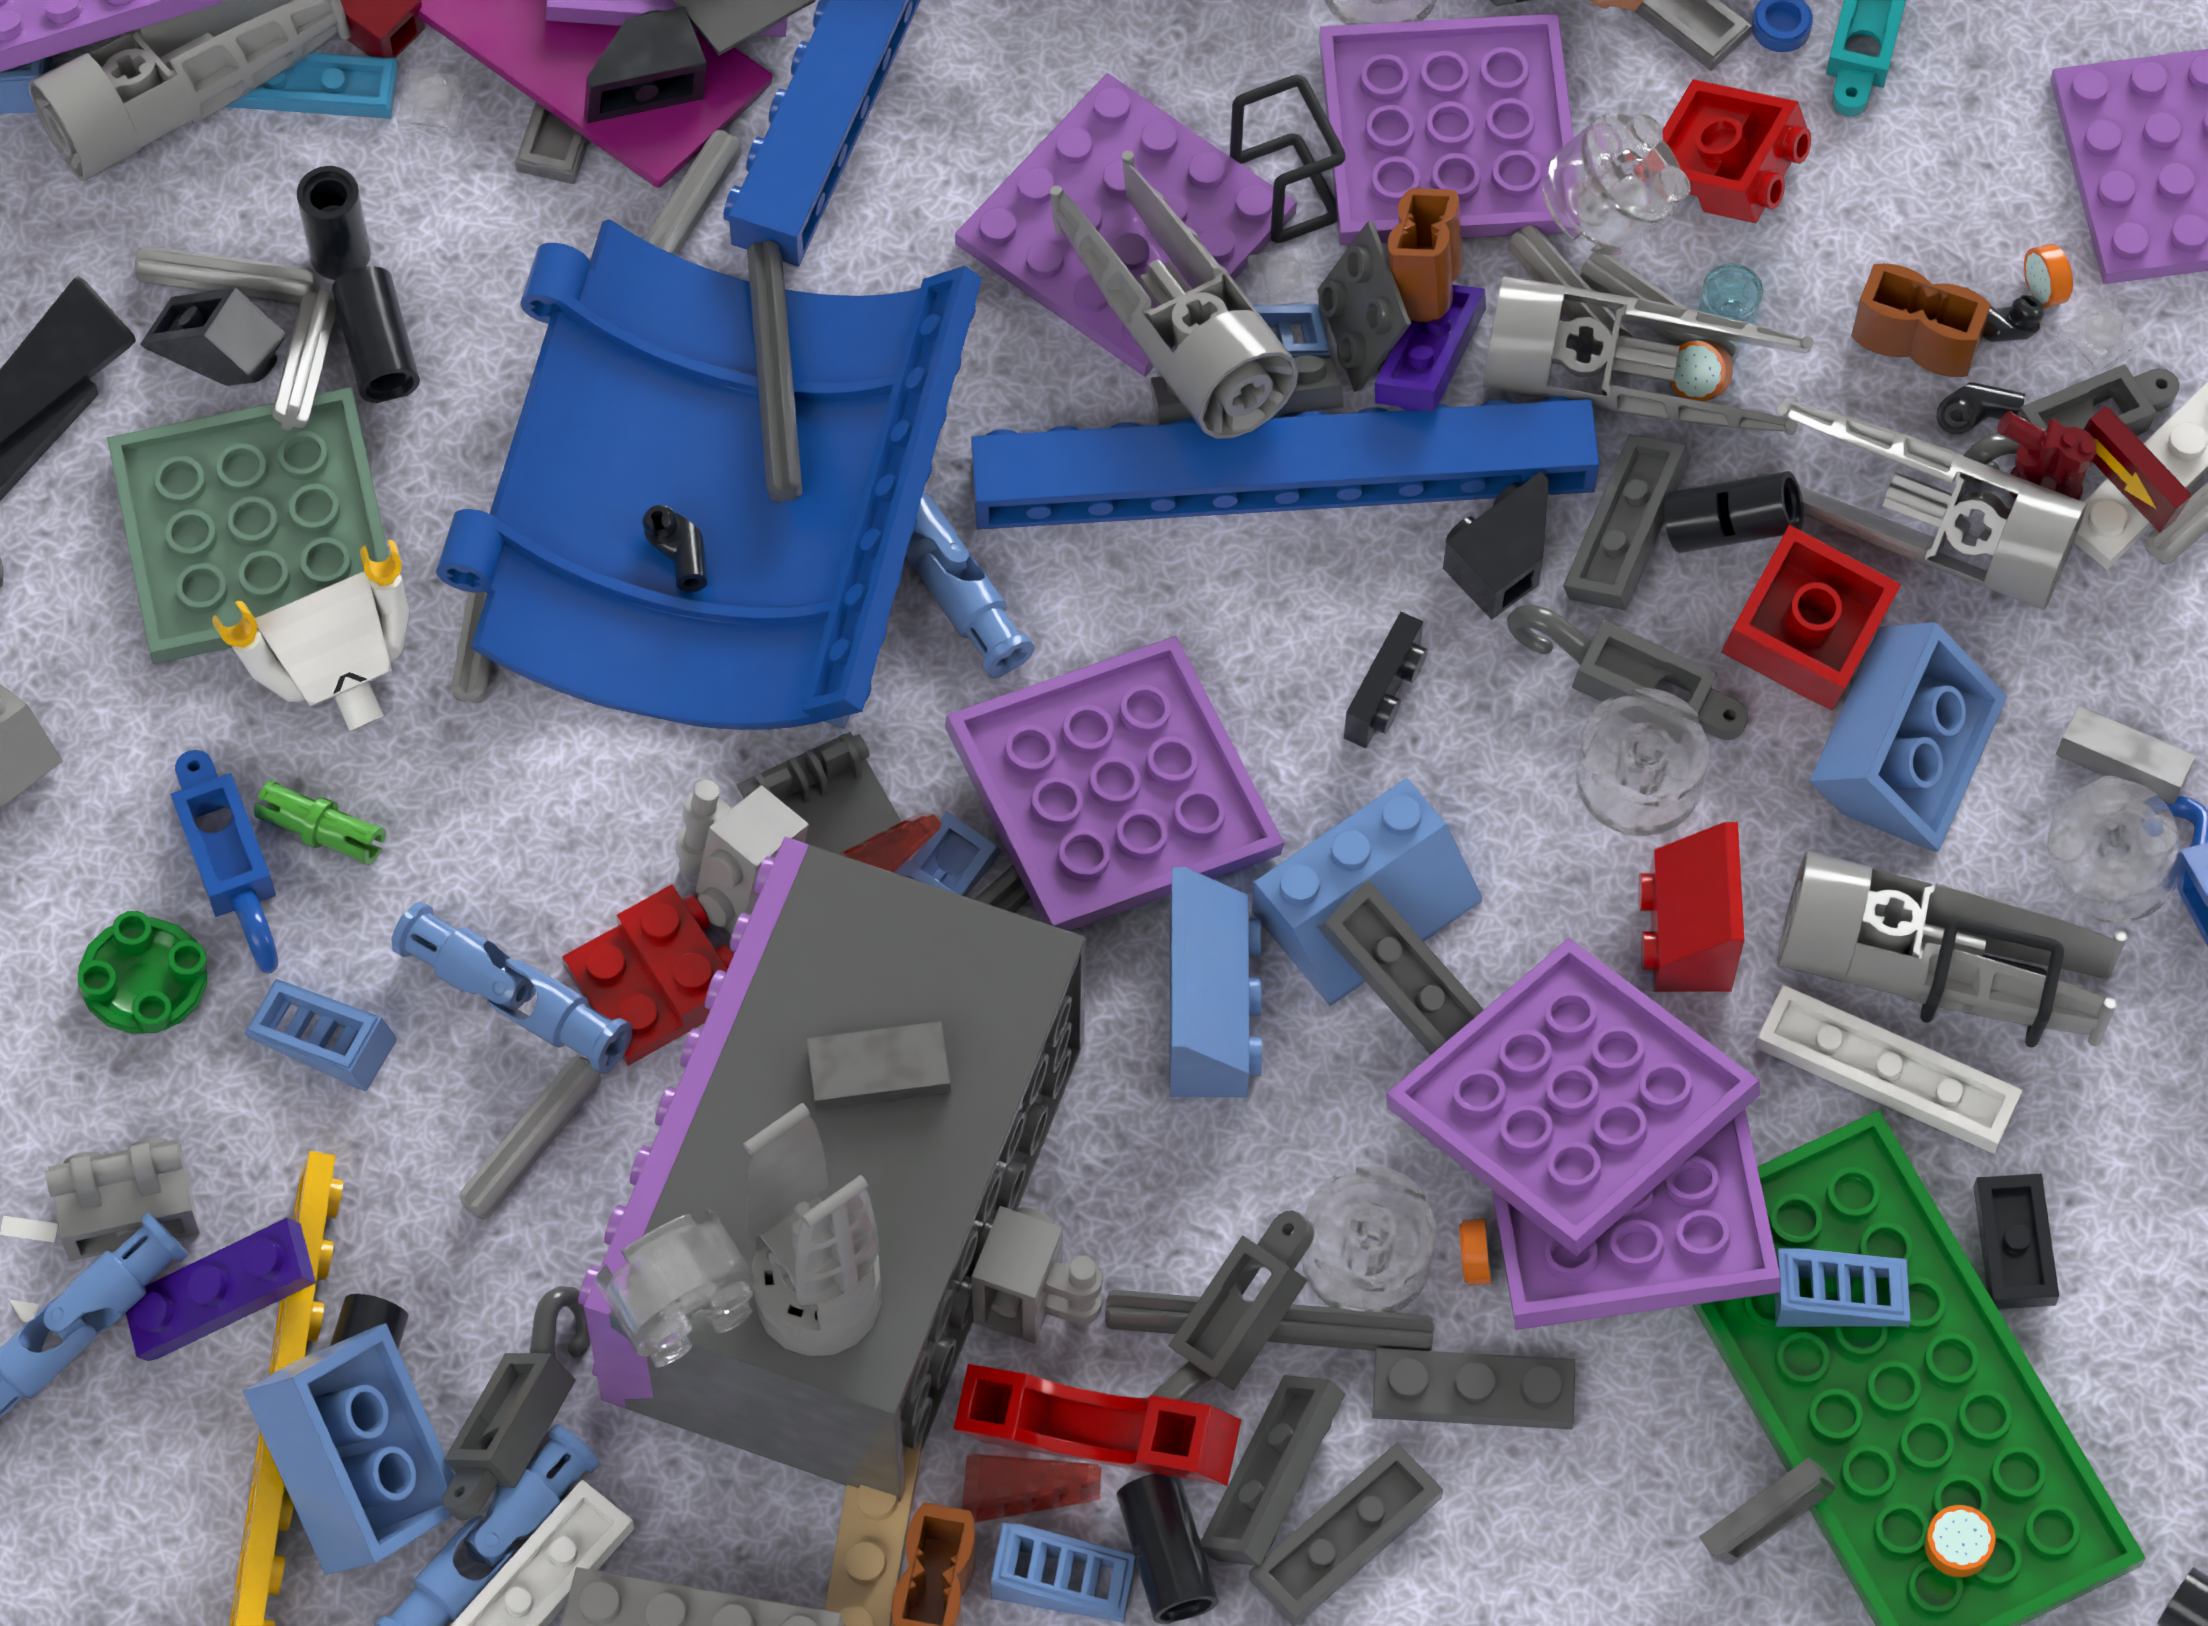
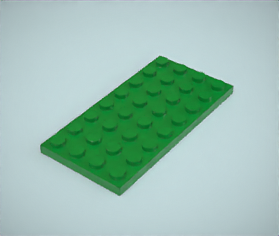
M1880 1110L1757 1166L1775 1253L1777 1249H1812L1907 1259L1911 1320L1909 1326L1776 1327L1774 1293L1692 1305L1787 1472L1809 1458L1822 1466L1837 1486L1832 1494L1809 1509L1875 1626H2021L2142 1567L2146 1559L2145 1555ZM1799 1278L1800 1297L1812 1298L1811 1278ZM1824 1278L1826 1300L1837 1301L1836 1278ZM1850 1278L1851 1302L1863 1303L1862 1278ZM1876 1278L1877 1305L1890 1306L1888 1278ZM1965 1505L1973 1507L1982 1512L1994 1528L1995 1547L1988 1563L1981 1571L1968 1577H1953L1939 1571L1926 1554L1925 1535L1934 1516L1949 1506Z

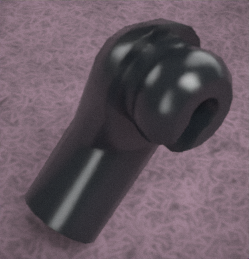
M2022 295L2013 301L2012 307L1994 308L1991 306L1982 337L1990 342L2029 339L2040 329L2039 322L2044 317L2043 305L2032 296Z
M1969 382L1947 396L1939 404L1936 419L1939 426L1945 432L1962 434L1988 417L2001 420L2003 415L2009 411L2018 415L2020 407L2024 405L2025 393Z
M660 504L649 508L644 514L642 521L646 539L652 546L674 561L677 587L684 592L690 593L705 588L707 585L704 540L700 529L688 519L675 513L669 506Z

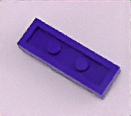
M1452 284L1453 302L1443 317L1426 322L1410 320L1411 325L1390 351L1374 383L1375 404L1397 406L1407 411H1436L1486 310L1484 288Z
M286 1217L146 1285L147 1294L126 1312L136 1357L146 1361L159 1359L315 1284L316 1281L301 1223Z

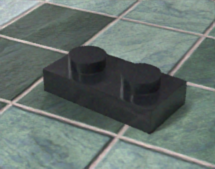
M1400 611L1346 711L1343 739L1367 748L1376 730L1384 734L1388 732L1401 703V699L1395 697L1396 692L1403 679L1410 683L1416 680L1427 656L1428 649L1421 646L1424 621Z
M2042 1174L1977 1177L1973 1190L1987 1292L1998 1309L2056 1306L2059 1299V1289Z

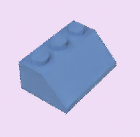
M1936 622L1881 626L1875 634L1809 782L1842 815L1937 852L1941 848L2007 695Z
M1408 778L1390 788L1254 881L1252 913L1256 918L1261 919V924L1329 1006L1358 988L1365 981L1316 926L1361 883L1369 880L1423 942L1482 902V896L1446 822Z
M1172 867L1169 1097L1247 1098L1249 1076H1261L1262 1038L1249 1037V1016H1261V977H1249V957L1261 956V919L1248 918L1247 894L1186 867Z
M386 1323L290 1363L243 1390L325 1575L376 1564L453 1516L444 1506L443 1496L454 1478L451 1467L444 1461L445 1454Z

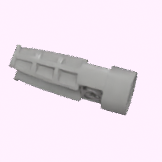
M222 0L223 3L133 30L89 54L82 53L29 81L28 90L31 100L47 135L60 154L65 152L67 155H70L64 161L79 180L86 181L139 153V149L190 121L196 123L245 96L299 63L338 34L341 39L350 38L351 31L341 0Z
M1124 151L1122 153L1126 196L1180 274L1170 261L1163 264L1158 259L1149 264V272L1139 277V284L1092 223L1061 187H1051L1050 198L1055 232L1057 234H1066L1078 258L1089 271L1111 309L1116 312L1131 333L1135 343L1141 348L1204 433L1216 439L1235 438L1249 433L1269 421L1287 403L1296 387L1299 373L1294 358L1230 277L1227 270L1221 267L1203 246L1196 232L1183 223L1168 206L1164 196L1152 188L1135 169L1132 151ZM1150 297L1158 307L1154 309L1151 307ZM1173 345H1175V352H1174V353H1173V352L1171 351V349L1169 348V347H1171V346H1173Z
M1508 275L1503 276L1489 342L1483 387L1546 399L1555 396H1564L1572 400L1591 399L1592 407L1651 418L1729 428L1785 432L1787 435H1793L1796 432L1798 422L1786 417L1616 385L1610 386L1612 371L1673 382L1680 346L1619 335L1622 321L1804 354L1811 351L1814 344L1812 337L1805 336L1800 338L1752 323L1646 299L1625 297ZM1564 300L1617 309L1612 337L1605 325L1591 317H1579L1569 322L1561 321ZM1580 332L1593 333L1594 344L1603 347L1600 356L1591 354L1589 363L1577 362L1576 351L1567 348L1570 339L1579 341ZM1552 365H1562L1570 374L1578 377H1592L1605 369L1602 385L1603 395L1549 386Z
M1793 395L1788 396L1778 404L1776 411L1779 415L1949 483L1956 482L1953 493L1895 472L1887 489L1883 507L1939 528L1936 537L1799 485L1804 513L1916 562L1929 565L2042 610L2046 609L2072 549L2086 510V503L1914 437L1842 414L1798 403L1797 397ZM1760 473V474L1757 475V476L1768 475V474H1766V473ZM1970 476L2018 494L2012 509L2007 508L2002 500L1991 492H1971L1962 498ZM1975 509L1981 510L1985 513L1983 523L1992 528V531L1984 529L1979 536H1974L1969 533L1971 523L1962 518V516L1969 517ZM1946 538L1955 549L1963 554L1979 555L1987 553L1992 555L1988 571L1940 553L1939 551L1944 546Z
M1806 851L1790 898L1779 945L1777 966L1887 992L1925 1004L1932 987L1946 923L1952 918H1966L2055 939L2064 948L2061 969L2101 978H2109L2111 976L2127 935L2123 931H2116L2112 939L2073 923L1998 899ZM1958 930L1944 993L1938 1007L2032 1026L2038 1014L2046 976L1982 956L1985 952L2048 966L2051 952ZM2059 980L2051 1017L2045 1029L2089 1034L2088 1043L2092 1046H2099L2117 1003L2112 998H2106L2082 987Z
M801 1103L743 1143L746 1151L753 1155L747 1179L746 1219L748 1242L755 1239L756 1254L752 1262L756 1313L766 1333L785 1349L806 1356L835 1355L857 1345L874 1327L882 1306L878 1234L870 1196L867 1191L869 1185L862 1175H859L824 1201L818 1197L819 1193L830 1186L828 1165L818 1128L809 1116L808 1108L804 1103Z

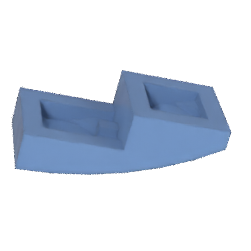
M946 811L912 860L909 861L904 857L894 873L966 897L988 871L1002 850L989 839Z

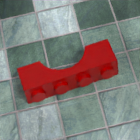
M968 1364L953 1430L988 1444L1228 1486L1242 1420L1212 1405L1150 1395L1148 1398H1135L1101 1393L1049 1381L1026 1373Z

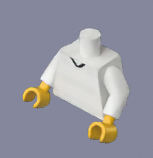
M388 540L390 556L385 561L374 562L369 559L365 545L360 549L363 572L257 618H254L245 603L236 601L235 604L242 613L240 622L235 626L225 627L218 617L214 615L212 618L213 625L221 638L233 647V650L254 680L287 702L306 700L310 707L335 698L348 730H355L384 717L369 682L391 673L390 663L398 659L404 652L410 608L402 576L400 575L402 562L395 541Z

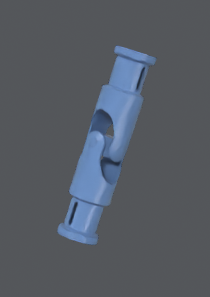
M923 493L916 516L917 526L910 538L905 557L920 575L959 635L964 638H970L984 658L982 665L991 678H1000L1027 662L1032 656L1035 646L1026 634L1021 635L1009 619L1005 613L1007 609L1005 600L967 550L932 496L928 493Z
M421 901L414 903L398 921L391 938L392 950L403 957L413 955L435 968L436 977L461 992L481 994L488 999L487 1003L495 1011L557 1048L566 1045L588 1058L591 1062V1068L601 1074L610 1072L626 1053L633 1035L631 1023L622 1018L611 1020L589 1007L588 999L524 961L510 959L494 943L469 928L462 927L456 929L434 916L433 907ZM537 991V1001L531 1015L518 1010L524 1002L531 1000Z
M150 1212L141 1218L143 1226L114 1253L106 1250L68 1285L65 1292L49 1302L0 1347V1419L24 1397L32 1399L87 1349L98 1334L112 1326L146 1295L145 1286L174 1259L181 1262L189 1255L173 1235ZM50 1330L56 1332L64 1340L59 1346L42 1352L43 1344Z
M555 1424L548 1432L550 1441L530 1461L516 1487H498L487 1511L486 1519L481 1520L483 1516L479 1515L469 1520L463 1528H460L413 1580L415 1587L413 1592L389 1617L380 1616L374 1622V1626H445L450 1620L455 1621L513 1557L517 1547L514 1546L511 1549V1543L516 1539L521 1540L528 1534L534 1533L561 1503L560 1498L585 1471L593 1473L599 1467L600 1462L593 1451L574 1433L559 1424ZM559 1460H563L562 1467L551 1479H547V1473ZM463 1539L473 1560L494 1567L486 1577L480 1580H469L461 1576L455 1568L453 1556L457 1545Z

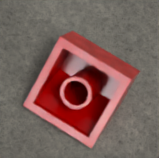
M1723 822L1654 849L1649 873H1639V911H1650L1651 931H1642L1641 966L1642 970H1653L1654 992H1732L1745 940L1738 822Z

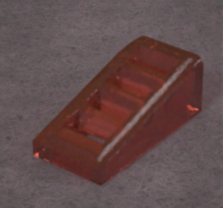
M921 813L913 815L843 851L839 855L894 873L941 829L940 825L942 823L934 814Z
M983 1454L967 1455L962 1510L971 1511L974 1523L1100 1500L1102 1467L1099 1464Z

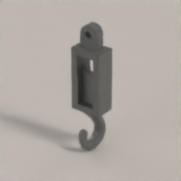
M2123 364L2021 406L2018 416L2044 430L2047 429L2048 422L2052 418H2055L2063 427L2075 426L2083 430L2089 419L2096 414L2093 406L2113 397L2123 413L2118 417L2138 436L2149 430L2158 411L2172 405L2178 394L2180 383L2172 372L2161 368L2152 369L2133 377L2127 366ZM1995 433L1972 445L1963 456L2000 470L1999 465L1992 460L2006 454H2016L2020 445L1999 433ZM1970 476L1967 484L1981 483L1984 481H1981Z
M1519 606L1507 618L1508 630L1516 640L1527 648L1540 654H1548L1553 649L1551 640L1534 633L1530 629L1532 628L1549 636L1577 661L1580 667L1572 688L1642 721L1687 739L1694 726L1717 738L1733 740L1740 736L1747 724L1748 713L1744 705L1738 700L1712 689L1718 674L1717 672L1610 622L1602 621L1592 641L1563 617L1541 606ZM1664 680L1690 691L1691 700L1686 706L1682 707L1657 695L1655 691L1656 686Z
M1293 1210L1279 1214L1258 1244H1255L1243 1235L1241 1236L1168 1345V1347L1186 1358L1188 1362L1151 1395L1183 1400L1198 1387L1213 1378L1233 1391L1235 1390L1308 1281L1307 1278L1294 1270L1314 1239L1315 1230L1313 1224L1305 1216ZM1260 1268H1267L1271 1272V1276L1253 1303L1246 1302L1242 1295Z
M558 1286L541 1298L534 1314L530 1352L504 1354L445 1456L444 1461L456 1474L445 1491L443 1504L457 1520H468L480 1512L495 1487H516L574 1385L576 1379L556 1359L555 1338L559 1311L563 1307H568L576 1320V1334L568 1345V1352L572 1356H580L590 1345L584 1305L578 1303L580 1291L575 1287Z

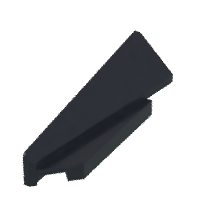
M76 276L0 369V501L99 395L96 384L90 379L129 349L136 341L130 329L88 282L80 276Z

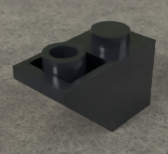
M1539 472L1524 484L1517 481L1506 487L1497 496L1492 508L1477 519L1469 516L1461 520L1446 537L1443 570L1491 620L1539 585L1544 553L1549 479L1542 472Z

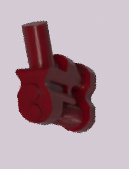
M2010 411L2005 413L1999 421L1997 433L2020 445L2015 456L2016 466L2010 474L2080 501L2083 494L2082 483L2086 470L2091 466L2096 454V443L2091 434L2075 426L2063 427L2055 418L2049 420L2047 429L2044 430ZM2009 491L2010 495L2016 500L2018 494Z

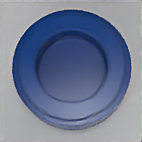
M1760 0L1754 9L1752 32L1755 39L1763 47L1775 52H1791L1807 42L1811 33L1813 14L1804 0Z

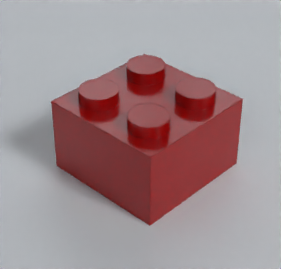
M1789 525L1733 626L1721 653L1833 711L1901 584Z

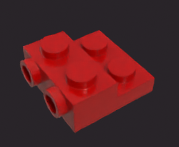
M1692 79L1639 171L1645 185L1697 196L1703 212L1756 224L1765 208L1776 209L1781 203L1785 191L1784 175L1791 163L1801 164L1807 158L1811 147V133L1807 128L1798 101Z
M673 884L616 915L618 926L562 956L565 969L581 994L588 999L589 1006L611 1020L622 1018L632 1024V1039L623 1056L628 1066L685 1035L692 1028H697L705 1023L710 1009L705 1008V1000L711 980L717 970L727 972L734 956L726 944L714 949L703 932L710 928V922L700 902L697 901L693 894L682 899Z

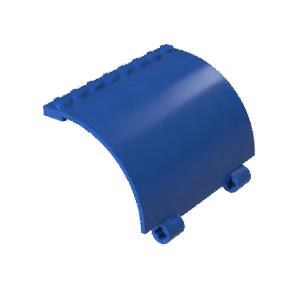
M611 219L602 222L590 261L584 253L569 245L561 243H544L540 245L536 250L520 306L527 315L537 321L548 324L490 514L474 509H462L454 513L436 569L437 576L451 587L466 592L487 593L470 648L529 680L580 700L606 708L691 726L735 730H770L799 727L863 712L865 702L871 692V679L879 650L886 638V625L895 592L902 580L901 571L910 538L917 526L916 516L924 487L931 475V462L937 440L947 417L946 408L953 382L961 366V353L969 324L976 312L975 303L982 277L967 266H962L924 278L919 289L891 294L864 296L826 295L785 289L802 494L796 501L786 500L782 503H775L769 498V492L766 489L749 281L719 273L684 260L634 235ZM660 504L669 506L675 513L688 519L700 529L704 540L707 585L705 588L690 593L684 592L677 587L674 561L652 546L646 539L642 521L644 514L649 508Z

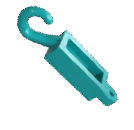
M1844 0L1826 70V75L1837 77L1832 95V104L1839 114L1851 117L1860 115L1867 107L1872 85L1885 87L1906 0ZM1867 35L1878 42L1880 53L1877 57L1847 51L1846 43L1854 36Z

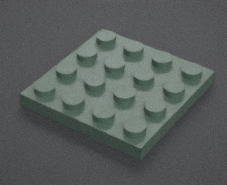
M352 387L315 394L308 424L304 428L292 427L290 432L279 427L280 422L273 418L272 410L274 403L107 437L149 652L153 664L233 648L221 638L213 625L212 618L216 615L225 627L237 625L242 618V613L235 604L236 601L245 603L254 618H257L363 572L360 549L365 545L371 561L382 562L389 557Z

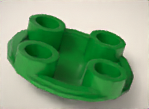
M127 911L120 914L114 920L112 926L105 928L88 944L79 964V991L88 1010L106 1026L130 1034L158 1033L181 1023L198 1007L207 987L206 952L202 945L179 925L155 917L148 918L147 915L139 911Z

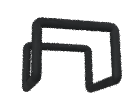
M1297 74L1242 93L1232 103L1231 158L1242 164L1293 145L1304 165L1279 175L1274 181L1271 240L1275 243H1283L1337 222L1335 198L1321 172L1341 165L1346 157L1345 151L1308 80L1302 75ZM1298 87L1333 155L1315 161L1304 139L1295 133L1286 134L1242 151L1244 106ZM1310 177L1328 213L1283 229L1286 185Z
M1955 917L1950 919L1944 928L1932 987L1926 1003L1922 1005L1921 1020L1925 1023L1931 1022L1940 1003L1946 985L1958 930L2051 952L2047 971L2040 967L1983 954L1982 956L2046 976L2038 1014L2033 1025L2028 1026L2025 1037L2026 1045L2028 1047H2035L2051 1017L2064 958L2063 945L2052 938L1966 918Z

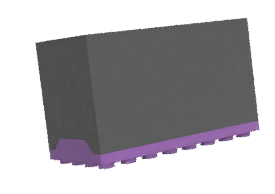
M784 836L776 857L766 856L759 868L754 885V893L759 895L751 915L744 912L741 913L735 924L730 940V950L735 952L727 972L717 970L711 980L705 1000V1008L710 1009V1012L702 1030L692 1028L685 1041L680 1058V1066L685 1067L684 1073L677 1089L668 1086L661 1097L655 1116V1124L661 1127L652 1148L643 1145L635 1158L630 1174V1184L635 1185L627 1206L617 1205L610 1216L604 1236V1243L610 1246L601 1267L591 1265L581 1285L578 1303L584 1305L594 1358L592 1375L597 1376L602 1401L845 1486L850 1485L859 1488L860 1485H864L897 1497V1501L900 1502L905 1491L903 1458L907 1447L916 1449L923 1436L920 1450L922 1452L973 1324L972 1274L998 1209L1002 1206L1014 1211L1018 1210L1084 1044L1086 937ZM942 1021L951 1093L815 1110L806 1038ZM801 1103H804L808 1108L809 1116L818 1128L828 1165L830 1186L819 1193L818 1197L824 1201L859 1175H862L869 1185L867 1191L870 1196L878 1234L882 1306L874 1327L857 1345L835 1355L806 1356L785 1349L766 1333L756 1313L752 1262L756 1254L755 1239L748 1242L746 1219L747 1179L753 1155L746 1151L743 1143Z

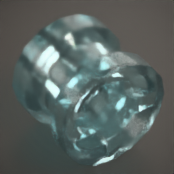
M1733 263L1720 265L1711 270L1704 279L1698 311L1756 325L1764 291L1762 282L1754 271L1743 265ZM1727 304L1738 305L1740 309L1730 310L1724 309L1723 307H1725Z

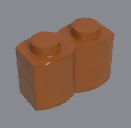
M1411 188L1402 196L1398 204V225L1393 228L1388 237V260L1409 319L1417 322H1426L1440 319L1448 312L1453 302L1452 282L1459 276L1462 270L1459 197L1455 190Z
M1885 263L1874 264L1860 297L1851 337L1864 348L1877 354L1890 357L1909 356L1919 366L1935 374L1948 377H1966L1979 348L1991 304L1980 294L1968 288L1954 284H1931L1924 276L1907 267Z
M924 1502L915 1512L907 1531V1570L899 1579L894 1591L893 1626H962L961 1597L971 1583L976 1563L973 1516L971 1511Z

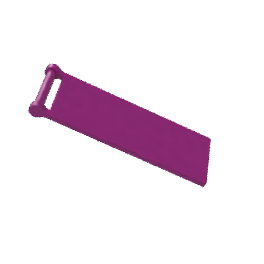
M421 0L422 7L418 10L419 19L657 188L662 187L701 151L713 132L724 130L772 84V74L734 47L718 56L698 31H694L707 62L702 100L587 124L584 116L586 78L621 26L547 21V0Z

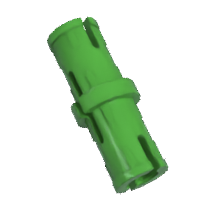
M273 780L268 781L258 794L257 798L267 801L268 804L264 806L260 803H255V818L269 821L301 835L302 843L313 848H320L322 845L355 858L367 866L373 864L382 850L381 847L373 845L372 842L373 840L380 843L385 841V828L378 825L374 826L339 811L337 803L324 797L317 799V801L285 788Z

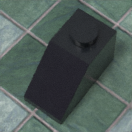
M685 6L665 11L652 10L625 20L586 78L584 116L587 124L703 99L707 62Z
M233 287L171 297L140 345L157 355L220 384L232 386L255 383L267 376L277 362V355L275 353L287 334L242 292Z

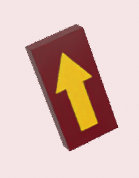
M2103 407L2089 419L2083 429L2091 434L2096 443V454L2093 463L2152 526L2161 533L2176 521L2191 498V493L2110 408Z

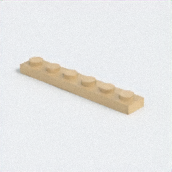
M923 1436L917 1448L907 1447L904 1455L905 1491L900 1502L897 1501V1497L864 1485H860L859 1488L850 1485L846 1486L824 1608L825 1611L841 1613L845 1626L891 1625L892 1600L899 1581L922 1453L920 1450Z

